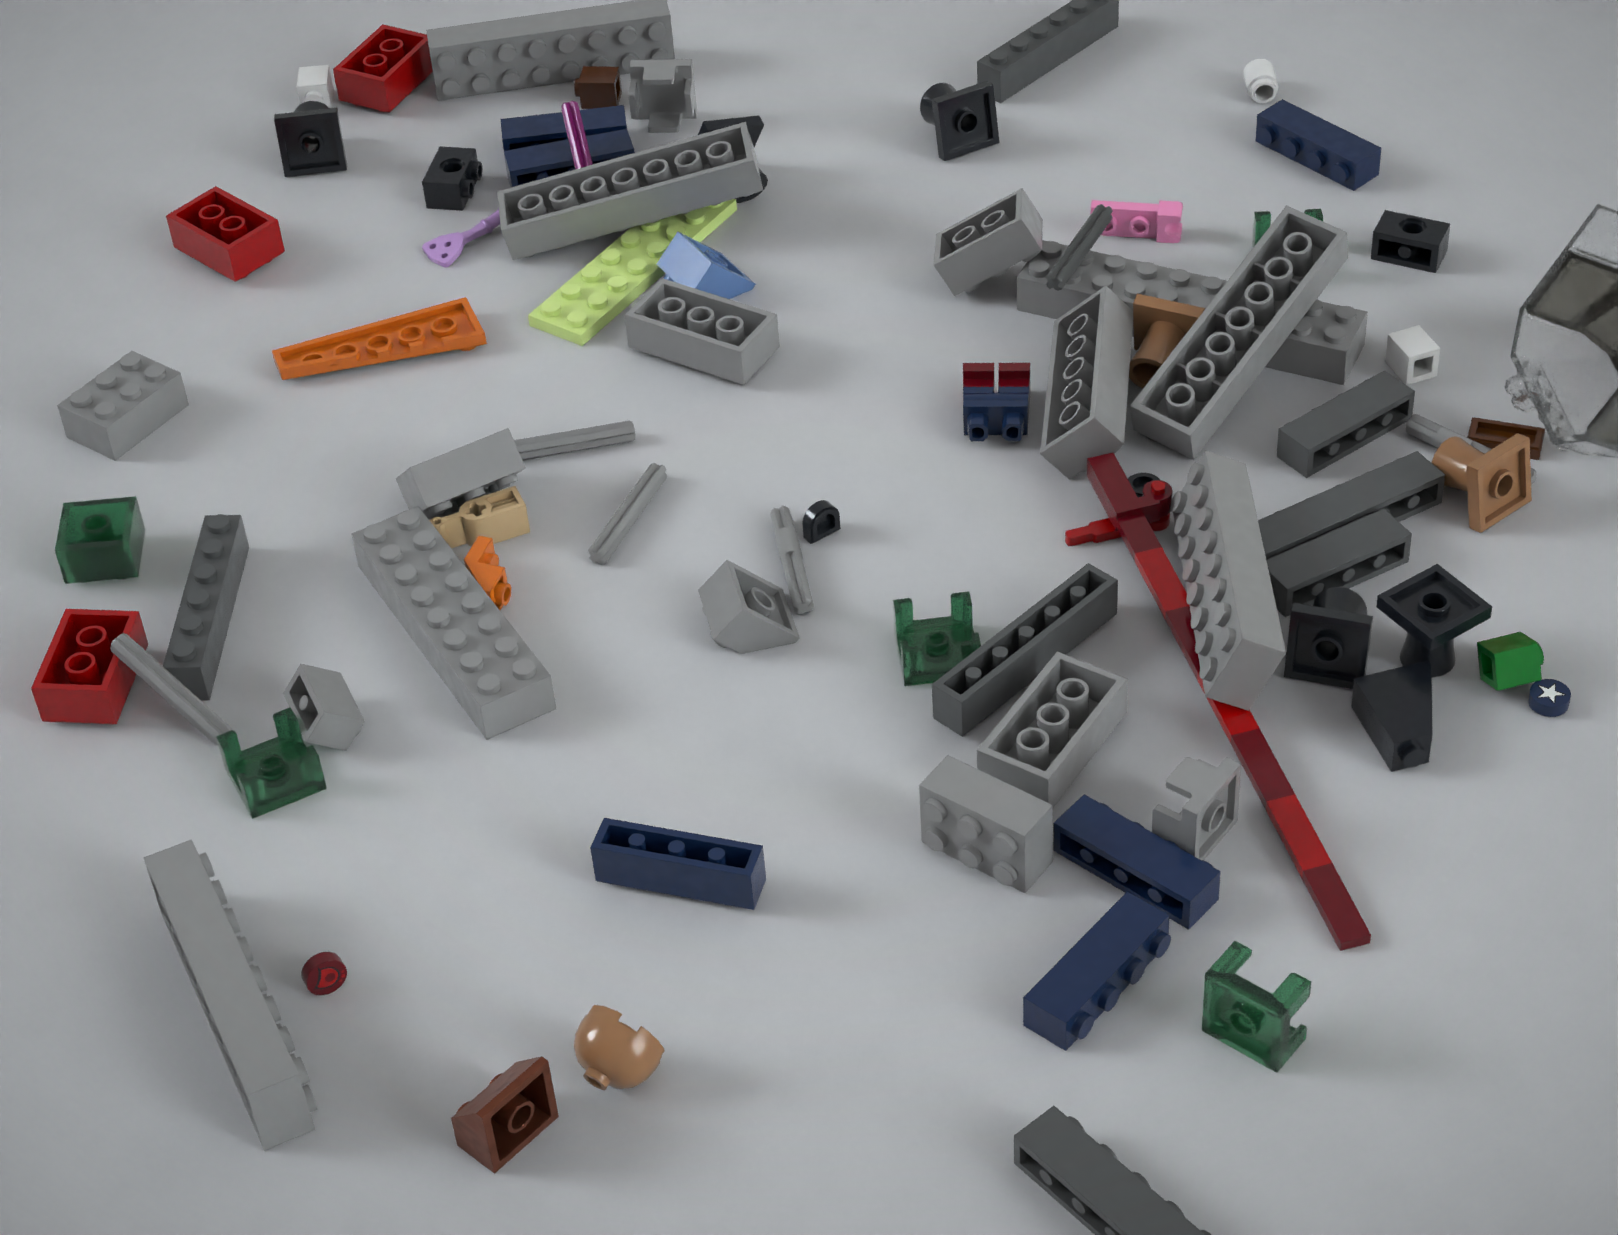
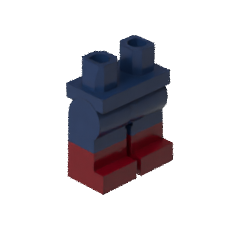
M963 363L964 435H968L970 441H984L988 438V435H1002V438L1006 441H1020L1022 435H1028L1031 392L1030 363H999L998 393H995L994 363Z

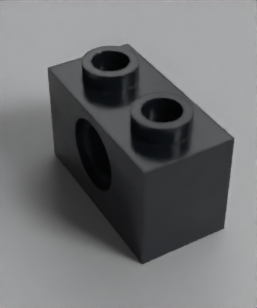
M439 147L422 181L426 208L464 210L468 199L473 197L474 186L477 180H481L482 163L477 159L475 148Z
M1385 210L1373 231L1371 259L1436 273L1447 253L1450 223Z

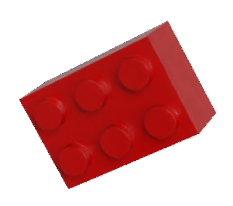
M382 24L333 69L339 100L356 106H364L380 112L390 113L433 72L427 34Z
M217 186L166 215L174 248L234 282L245 278L249 273L271 262L272 259L285 252L278 219Z
M65 609L31 687L42 721L117 724L137 674L111 652L110 648L112 641L120 634L125 633L146 651L148 640L139 611Z

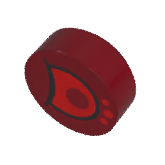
M321 952L307 960L302 968L301 977L311 993L327 995L341 987L347 977V969L336 953Z

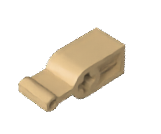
M516 486L471 499L461 505L459 512L445 517H434L429 520L451 548L464 544L472 546L478 536L492 538L493 544L530 533L526 504Z

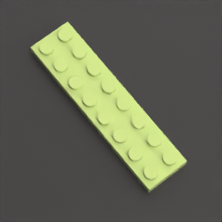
M736 199L692 210L686 214H678L660 219L654 223H646L629 228L528 315L529 326L583 346L665 274L656 264L677 232L698 242L703 241L737 211Z

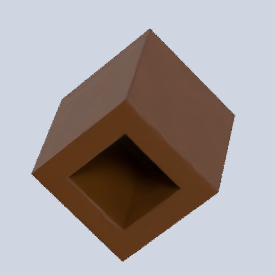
M583 66L580 78H576L574 84L575 96L580 97L581 109L619 105L622 94L619 67Z

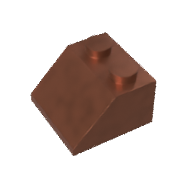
M541 1056L515 1062L504 1073L495 1076L488 1087L474 1099L464 1103L451 1118L457 1146L494 1174L559 1117L548 1060Z

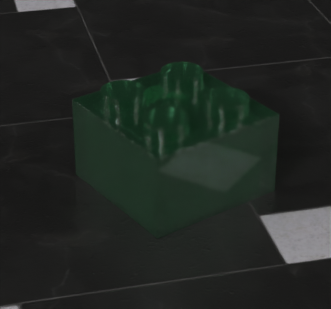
M136 496L63 503L55 554L65 584L126 579L139 576L145 526Z

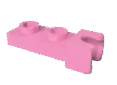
M1092 200L1091 213L1100 204L1105 207L1110 206L1113 210L1111 213L1113 218L1102 232V236L1154 238L1156 242L1179 243L1181 240L1182 202L1160 200L1159 204Z

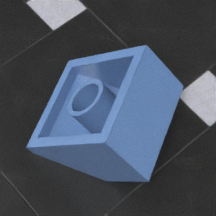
M680 232L676 233L656 264L666 273L664 276L666 280L727 299L748 292L756 285L721 252Z

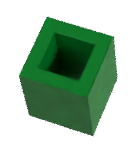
M1516 632L1477 642L1480 679L1497 691L1542 680L1541 665L1544 663L1542 648L1538 642L1524 633Z

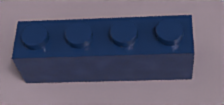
M1283 99L1257 114L1256 142L1353 191L1379 175L1381 147Z
M624 105L580 110L586 136L627 129ZM562 112L501 119L504 151L568 140Z
M627 129L586 136L592 164L635 153ZM569 140L504 151L510 187L575 170Z
M1085 794L1053 823L1054 852L1121 891L1129 892L1170 915L1169 919L1188 930L1219 900L1221 871L1214 868L1207 861L1200 860L1180 849L1175 843L1166 841L1150 832L1140 823L1127 819L1113 811L1106 804L1099 803Z
M603 818L590 847L595 880L597 882L754 910L766 881L763 845Z
M1126 892L1023 997V1026L1065 1051L1078 1038H1085L1090 1032L1094 1021L1104 1011L1109 1012L1116 1005L1120 994L1129 984H1136L1142 977L1146 966L1155 957L1160 958L1167 951L1171 942V936L1169 935L1170 915Z

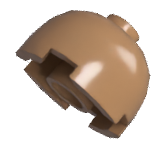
M593 1005L589 1013L582 1019L575 1033L574 1050L578 1063L586 1070L583 1075L585 1080L601 1090H606L608 1086L616 1089H629L647 1080L660 1064V1059L664 1053L663 1046L644 1027L640 1026L636 1032L628 1025L619 1022L618 1020L622 1013L605 1006Z

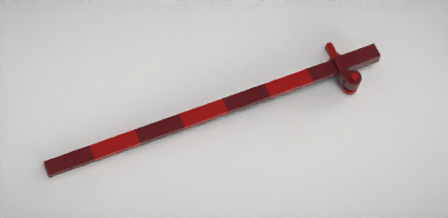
M1113 452L1087 458V477L1109 518L1090 522L1088 526L1067 530L1065 532V542L1068 546H1075L1092 541L1099 543L1122 537L1204 692L1203 681L1199 676V658L1195 652L1194 630L1191 628L1190 607L1186 601L1187 593L1153 532L1162 531L1170 524L1172 487L1165 481L1153 480L1144 485L1142 497H1137ZM1207 698L1339 950L1343 951L1369 944L1371 933L1250 709L1248 711Z

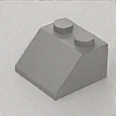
M726 560L698 589L703 604L702 609L711 630L710 635L719 646L723 648L729 647L741 654L794 644L799 640L783 589L750 571Z

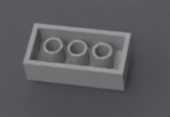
M663 278L625 314L629 348L745 385L780 347L777 314Z
M1057 651L977 749V769L1050 803L1054 807L1127 713L1128 679Z

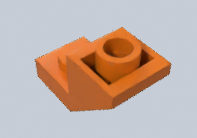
M478 536L464 558L465 567L498 609L501 610L503 605L506 606L510 600L511 585L507 582L505 567L498 566L499 557L495 554L493 539Z

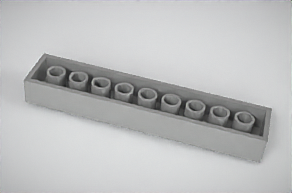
M1042 240V251L1035 258L1027 261L1017 276V310L1058 319L1104 286L1111 289L1132 310L1137 293L1206 309L1227 281L1218 277L1203 276L1182 269L1176 270L1150 262H1140L1118 255H1108L1090 250L1062 290L1057 291L1054 288L1049 289L1046 283L1048 281L1046 276L1068 246L1054 241ZM1316 299L1265 367L1344 385L1365 345L1368 312ZM1132 327V337H1134V327Z

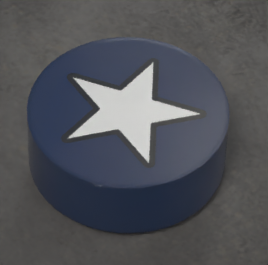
M1542 679L1536 681L1531 686L1528 703L1534 712L1542 716H1560L1569 708L1571 692L1564 683L1558 680Z

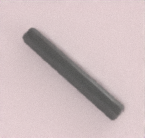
M1100 204L1091 213L1047 274L1046 279L1048 282L1046 285L1049 289L1062 290L1112 220L1111 213L1113 210L1110 206L1105 207Z

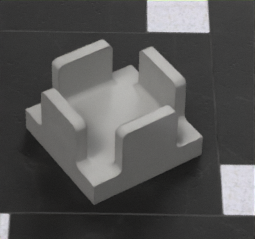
M692 59L630 60L629 104L631 119H649V133L679 132L681 119L696 118L697 105Z
M1186 757L1166 779V788L1189 798V801L1182 807L1180 813L1158 804L1152 812V833L1166 841L1175 843L1180 849L1196 858L1205 860L1238 820L1241 763L1226 757L1218 767H1215L1200 759L1194 760Z

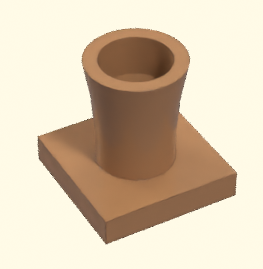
M1137 293L1133 302L1134 350L1138 351L1131 359L1129 378L1134 384L1141 388L1146 386L1205 308Z
M1517 433L1487 453H1483L1462 438L1454 436L1445 440L1434 454L1432 464L1445 474L1444 486L1468 492L1470 529L1482 533L1532 501L1529 437Z

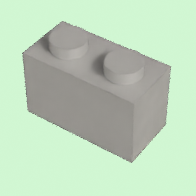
M300 664L283 695L306 743L347 751L355 736L360 733L364 719L342 674L332 670Z

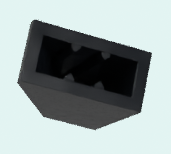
M1429 660L1354 678L1351 707L1390 771L1393 772L1429 763L1432 741V665Z

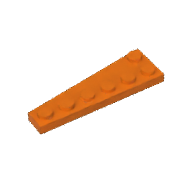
M464 297L272 350V354L281 379L286 380L457 349L470 351L476 346L487 343L485 332L467 298Z

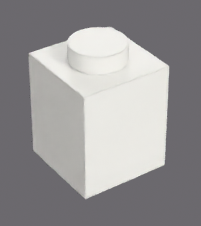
M329 65L299 67L296 87L300 104L307 101H318L332 108L334 89Z
M1420 325L1388 334L1385 362L1405 385L1437 376L1440 347Z

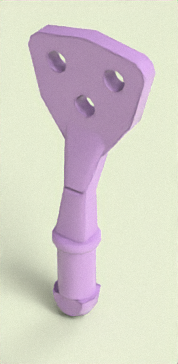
M499 207L496 212L486 219H482L479 224L468 231L441 235L422 245L424 253L432 262L442 267H449L461 255L466 243L487 233H492L493 229L500 225Z

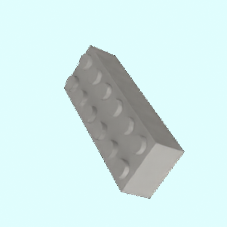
M1104 286L1054 321L1040 454L1069 480L1080 472L1087 471V458L1112 452L1116 453L1124 445L1133 310L1107 286Z

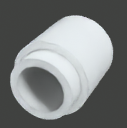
M1255 59L1249 62L1243 70V77L1249 97L1257 103L1272 101L1279 88L1272 63L1266 59Z

